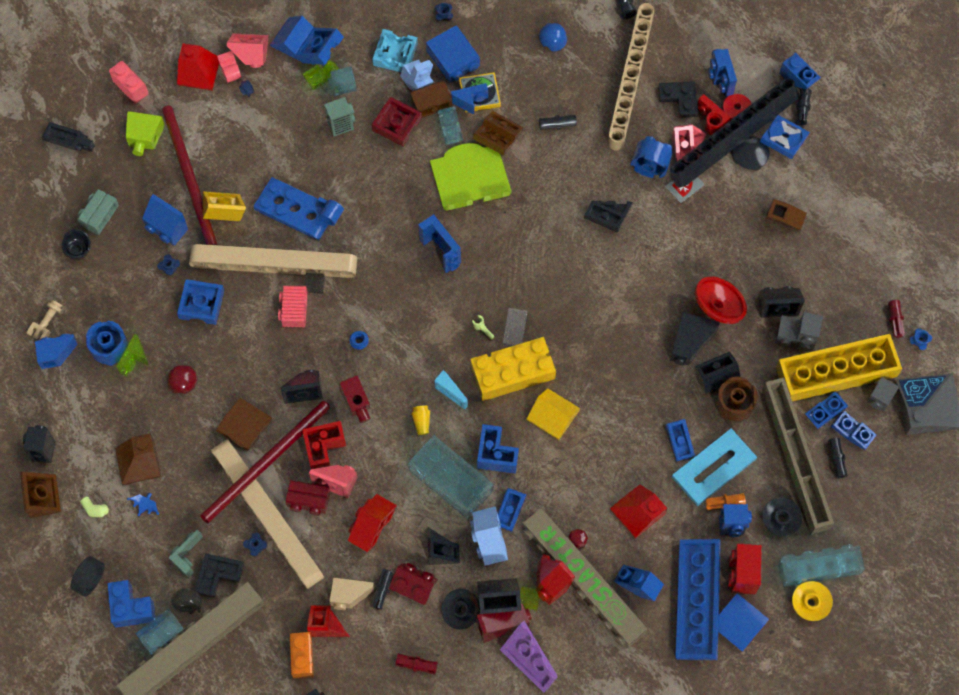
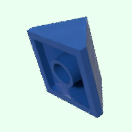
M303 16L289 17L270 46L299 60L295 54L314 27Z

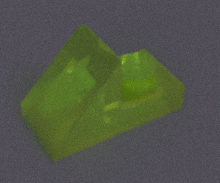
M134 334L116 366L119 373L127 376L129 371L131 372L134 369L135 360L149 366L142 343L136 334Z

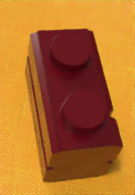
M290 480L286 505L294 512L307 510L312 515L326 514L330 487Z

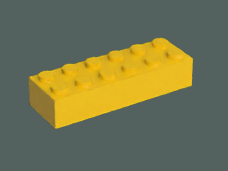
M887 334L779 359L776 370L779 379H785L793 402L878 382L881 377L885 379L895 378L900 374L902 367L891 335Z

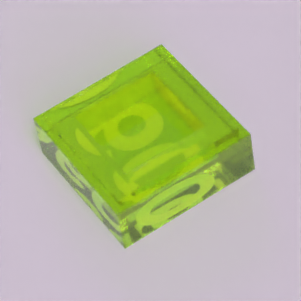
M521 587V604L523 603L525 609L537 611L540 599L538 591L532 588Z

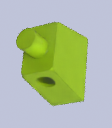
M128 111L126 140L128 145L133 147L132 153L134 155L143 156L144 149H155L165 126L162 116Z

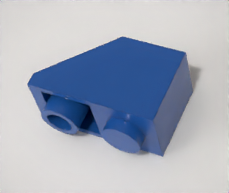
M797 53L782 63L779 73L784 79H793L796 87L808 89L821 78Z
M62 334L56 338L45 337L35 341L37 363L41 369L57 367L63 364L78 345L74 335Z
M627 565L622 566L614 580L616 584L635 595L651 601L656 600L664 585L652 572Z

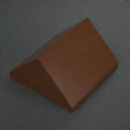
M20 473L24 511L30 518L61 512L56 474Z

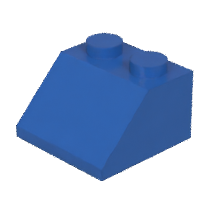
M154 194L150 197L142 218L145 224L144 228L151 234L156 233L159 235V238L164 243H171L175 246L188 230L183 213Z

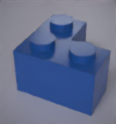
M483 424L477 469L516 474L519 448L500 446L502 427Z
M128 580L108 583L111 623L115 628L156 622L154 601L150 596L133 599L132 585Z

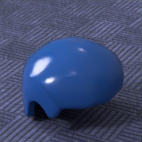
M557 23L546 24L539 33V40L542 46L548 47L551 51L561 50L568 40L564 28Z

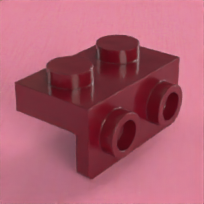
M402 563L397 567L389 589L426 605L438 579L430 572H422L416 569V566L413 564Z

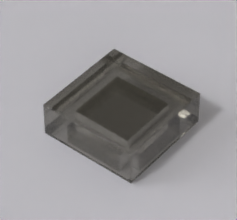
M306 273L305 286L308 293L323 294L325 274Z

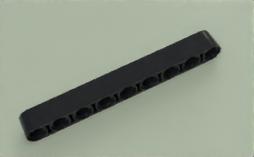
M785 79L673 164L670 172L674 184L677 187H684L793 104L799 97L795 81L793 79Z

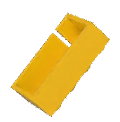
M544 337L491 352V357L485 354L470 359V367L482 401L554 380L556 377V369L551 356H549V350Z

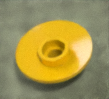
M807 581L795 589L792 596V605L795 612L801 618L808 621H819L830 613L833 599L826 586L819 582ZM808 600H813L815 605L810 606Z

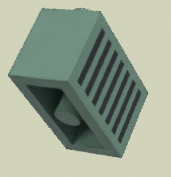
M343 97L324 104L327 123L333 137L354 130L353 122H355L351 102L347 103L346 98Z

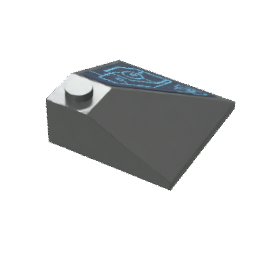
M953 373L895 380L896 385L899 386L897 393L906 435L959 429V401Z

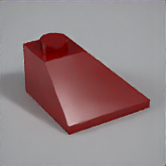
M183 43L178 59L177 85L213 91L219 69L217 55L201 46Z
M639 484L614 504L610 510L636 539L666 514L667 507L655 493Z

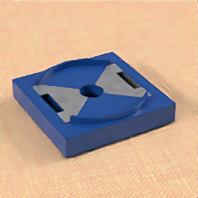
M777 115L762 136L760 142L793 159L810 132Z

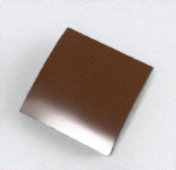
M492 111L484 119L483 125L474 133L472 139L504 156L516 142L524 128Z
M240 398L223 418L216 431L248 451L259 440L260 434L271 423L272 417Z

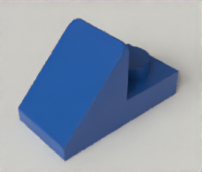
M487 84L451 91L452 104L474 114L473 102H481L488 98Z

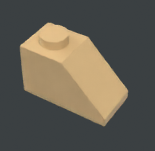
M333 578L330 596L331 606H334V609L346 610V608L354 607L374 592V583Z

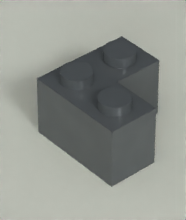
M804 312L801 319L782 315L775 343L780 344L782 347H796L801 351H813L819 339L823 316Z

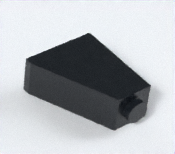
M682 313L670 361H674L677 365H689L717 333L720 322Z

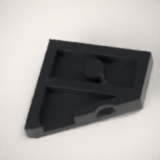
M592 200L584 215V219L618 233L633 202L627 201L626 204H616L615 201L602 202Z

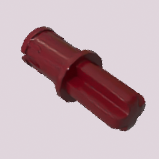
M891 300L888 302L890 311L889 321L892 324L893 336L896 338L904 337V316L901 312L900 300Z

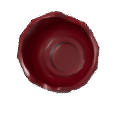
M187 365L174 367L167 377L168 387L175 394H187L195 388L198 381L195 370Z

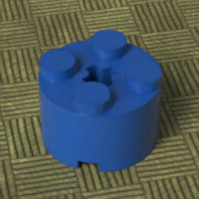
M646 136L644 140L639 141L636 145L631 167L634 165V170L645 177L653 178L654 175H659L658 178L664 177L672 157V146L656 141L653 137Z
M100 321L93 324L87 331V348L93 358L99 363L111 366L126 355L129 344L122 328L113 321Z

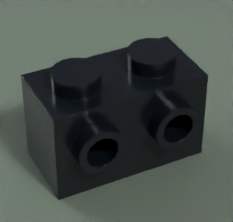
M730 351L695 366L698 382L706 394L720 388L729 378L740 377L739 365Z
M44 426L28 427L27 433L23 435V450L32 461L52 463L56 444L55 439Z

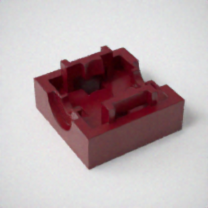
M390 97L372 123V131L404 147L409 140L412 129L418 126L422 120V113ZM390 126L395 128L394 132L388 130Z

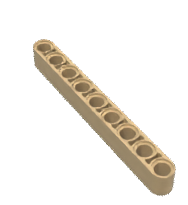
M649 3L641 4L638 8L609 132L608 146L612 150L622 149L625 143L653 22L654 7Z
M195 244L191 246L189 265L201 269L352 278L356 276L357 256L345 253Z
M228 439L211 449L214 457L233 484L249 470ZM255 479L241 495L302 583L309 589L322 580L324 576Z

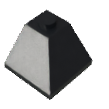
M306 370L281 387L284 403L323 399L319 371Z

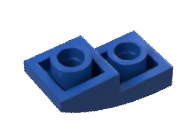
M835 391L805 415L819 429L848 408V405Z
M845 411L841 412L831 425L839 434L864 450L876 437V434L863 422L858 423Z

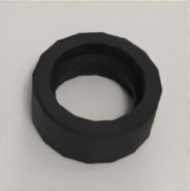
M92 556L85 558L72 577L71 590L84 597L90 595L102 578L105 569L104 563Z

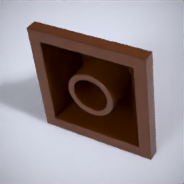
M151 433L131 437L115 448L122 486L161 477L155 442Z

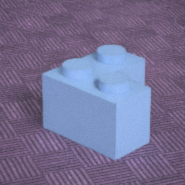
M496 507L472 512L473 520L470 521L473 541L478 542L479 547H476L479 559L483 558L485 566L508 560Z

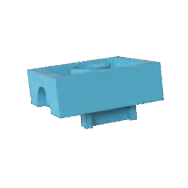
M383 29L373 57V66L402 72L403 65L411 63L418 45V38L410 35L398 37L392 31ZM389 47L388 52L383 53V49Z

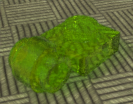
M328 60L322 69L319 65H316L303 73V77L312 90L328 82L327 76L335 78L339 74V67L334 61Z

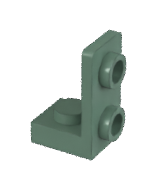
M199 530L189 533L185 538V542L180 547H175L170 553L169 559L172 564L187 578L194 572L191 569L192 563L183 556L203 538Z

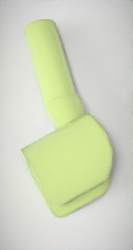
M478 315L480 323H475L472 320L474 328L482 330L493 340L495 336L485 326L483 317Z

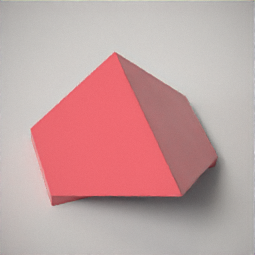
M692 124L674 127L671 140L676 162L702 143L707 133Z

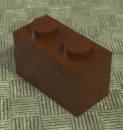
M445 81L435 82L428 87L410 92L411 103L415 110L422 113V118L452 108V97Z

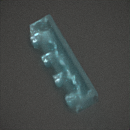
M849 544L837 550L825 548L821 550L822 552L818 553L806 551L800 556H794V554L782 556L778 562L783 587L802 584L807 581L816 582L862 574L865 566L860 546L853 547L852 544Z

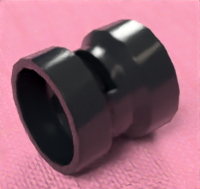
M615 0L621 19H630L637 14L636 7L633 5L634 0Z

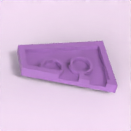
M523 621L500 651L544 693L558 676L527 624Z

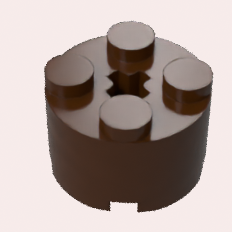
M732 377L721 385L716 397V407L722 418L731 421H741L751 415L756 405L758 394L755 386L748 382L749 380L743 377Z

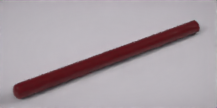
M166 105L162 108V112L206 245L218 246L210 219H203V198L173 108L170 105Z
M321 401L200 515L202 520L209 524L303 435L302 429L311 428L330 410L329 403Z

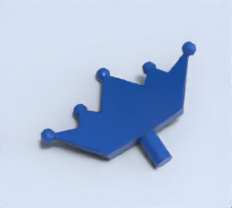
M148 493L147 497L139 494L127 498V500L134 501L133 507L139 506L138 516L147 509L148 514L154 511L159 515L156 502L150 500L151 493Z

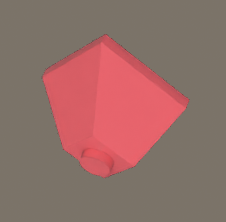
M234 33L227 41V47L245 65H250L253 68H259L264 65L267 55L268 35Z
M335 465L311 469L309 472L312 484L330 487V492L345 498H349L358 478L355 469L344 465V467Z

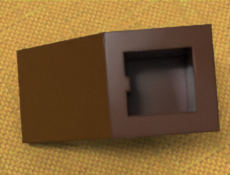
M773 199L765 218L801 231L807 213L793 205Z

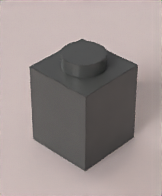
M881 377L867 402L873 408L885 411L899 386Z

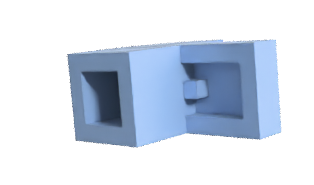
M419 60L403 65L400 76L409 89L416 91L433 83L430 77L433 64L430 60L422 63Z

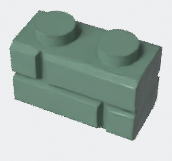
M97 189L95 194L92 193L89 196L86 207L79 211L77 220L81 227L100 235L119 204L115 197Z

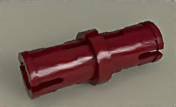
M398 653L395 666L412 669L413 672L421 671L435 675L438 662L422 659L421 656L413 657Z

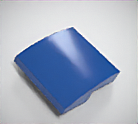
M737 593L719 614L718 632L743 652L768 622L769 618Z

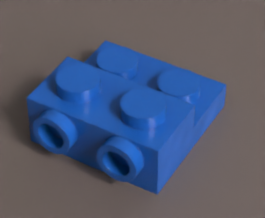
M716 49L712 51L708 76L713 80L714 85L719 84L720 92L724 93L725 99L734 94L737 78L728 49Z

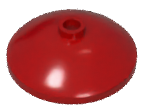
M705 277L696 285L695 298L701 310L711 319L724 324H736L745 317L747 313L746 301L740 291L728 281L718 277Z

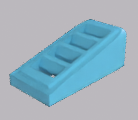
M443 370L435 379V388L461 408L466 409L468 407L467 398Z

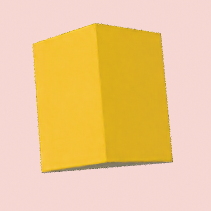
M203 191V219L241 220L246 206L240 194Z
M546 389L538 396L527 420L560 440L580 411V408L552 390Z

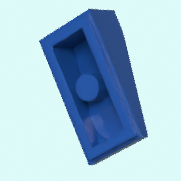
M685 419L664 424L676 462L695 457Z
M507 488L498 512L501 528L513 531L527 494Z

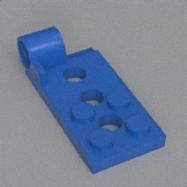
M271 177L253 206L254 210L318 241L327 226H335L344 211L343 206L336 201H327L321 197L317 199ZM276 198H283L284 202L282 204H275L274 200ZM297 205L300 207V210L292 212L290 208ZM310 213L317 215L313 220H308L306 216Z

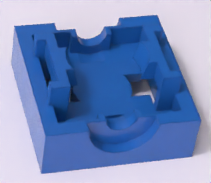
M313 28L295 55L302 63L322 64L324 66L330 58V49L338 46L344 36L337 28Z
M186 279L177 312L179 319L188 321L190 319H200L207 324L216 325L225 291L223 285ZM214 299V303H211V306H208V300L213 301Z

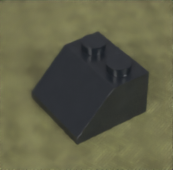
M785 286L780 289L766 287L761 289L758 296L761 318L781 317L782 315L799 316L805 302L800 289L793 288L792 286Z

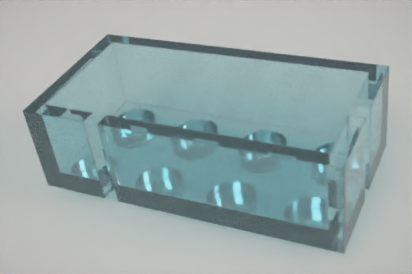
M435 435L408 463V469L421 481L424 480L425 485L467 520L473 515L472 512H475L480 507L479 502L483 504L494 491V484Z

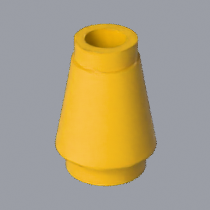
M428 406L413 407L411 414L417 435L429 434L430 410H428Z

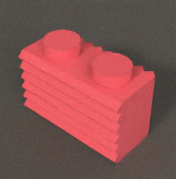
M120 61L109 70L113 83L134 104H137L148 95L145 83L123 61Z
M283 286V292L279 294V302L282 303V309L278 310V320L282 322L283 327H306L308 295L306 286Z

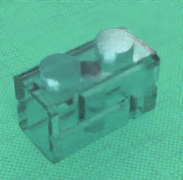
M168 608L135 634L149 653L152 654L158 647L164 645L184 628Z

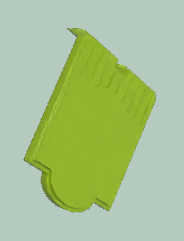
M476 143L461 144L449 149L444 154V157L430 160L442 206L446 211L473 205L475 200L483 199V202L510 196L511 194L501 155L488 147L483 148Z

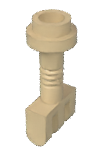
M54 300L51 303L48 302L47 306L49 309L39 325L33 322L27 334L33 335L35 339L48 337L51 332L46 327L54 314L62 311L60 309L62 307L61 304Z

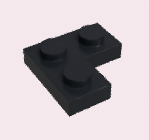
M695 81L659 83L660 102H678L679 118L698 117Z
M205 553L194 592L215 598L220 579L240 583L245 563Z

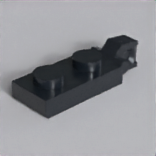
M52 122L48 123L42 136L43 141L75 151L84 149L92 152L95 147L93 140L87 139L88 137L83 132Z

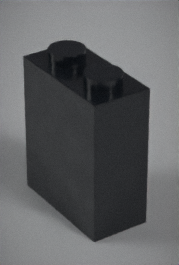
M517 578L477 581L480 614L521 611L520 589Z

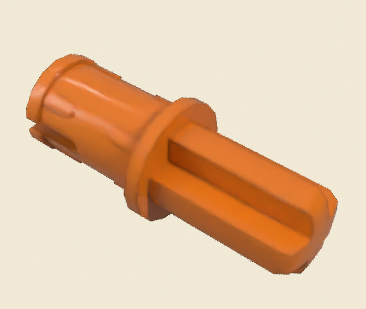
M744 493L728 496L723 494L721 497L707 498L705 505L707 510L721 509L723 504H746Z

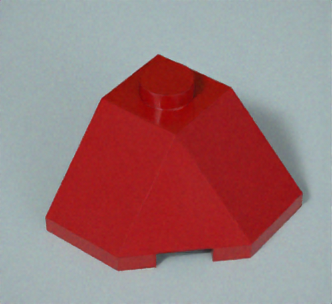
M545 554L537 564L536 591L542 601H546L548 605H551L567 592L575 575L562 561L558 559L552 561L550 556Z

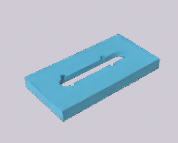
M731 428L675 472L672 478L698 507L753 463L757 456ZM728 451L734 452V456L701 483L694 481L696 476Z

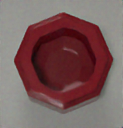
M576 529L570 532L568 539L579 550L586 546L588 537L585 531Z

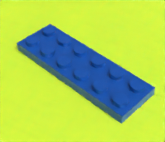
M719 539L680 540L676 631L677 660H718L721 541Z

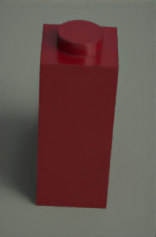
M522 603L521 611L477 615V626L483 643L513 633L523 621L529 627V620H532L529 609H525Z

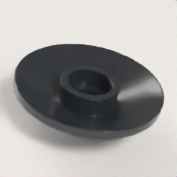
M775 498L768 502L763 510V523L774 535L790 536L798 531L802 524L801 509L790 499ZM779 516L784 517L785 521H784V522H780V521L778 520V517H779Z
M456 589L447 594L442 603V616L450 627L463 630L471 627L477 621V615L480 613L479 601L471 591ZM462 606L466 607L465 613L461 612Z

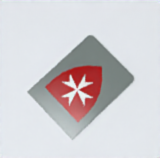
M697 177L684 187H677L674 181H671L665 187L682 203L703 187L704 183Z

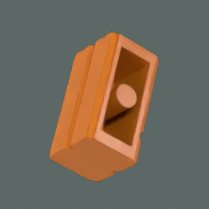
M311 633L290 634L291 675L293 679L314 677Z

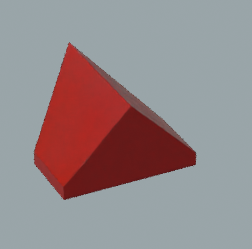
M311 605L307 631L311 633L312 637H350L331 610V605Z

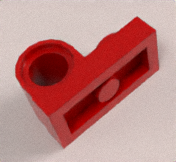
M705 94L699 98L698 110L701 114L707 116L704 129L707 134L712 135L728 123L731 117Z

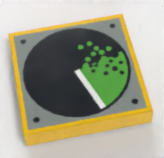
M495 72L459 78L460 89L487 84L488 98L481 102L474 101V111L501 107Z

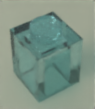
M352 66L330 71L329 86L330 89H334L335 95L357 91Z

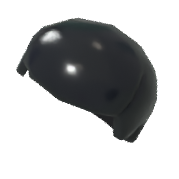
M73 229L65 233L61 248L66 257L80 260L89 253L91 241L87 233L79 229Z

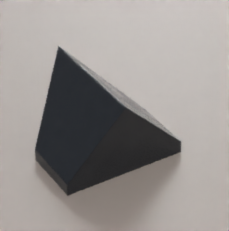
M428 527L429 565L460 563V551L458 543L448 540Z

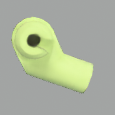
M85 497L80 501L90 517H103L109 512L107 505H93L89 497Z

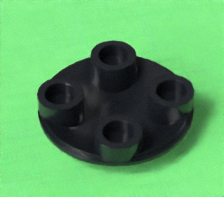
M750 136L733 149V160L743 168L758 171L769 159V148L760 142V138Z

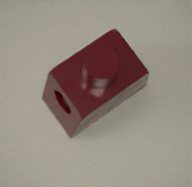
M358 375L340 382L339 390L351 416L357 415L360 423L370 420L371 417L367 411L370 409V403ZM355 401H360L361 404L356 405V404H354V402H355Z

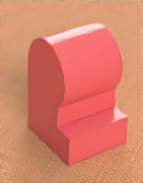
M232 51L217 56L227 83L241 78Z

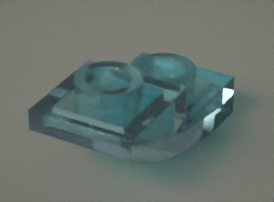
M456 107L439 110L438 115L445 144L462 141L463 136Z

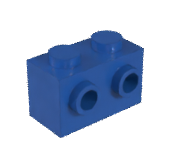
M723 504L719 514L720 535L740 537L741 534H744L746 528H749V523L752 521V513L748 511V504Z

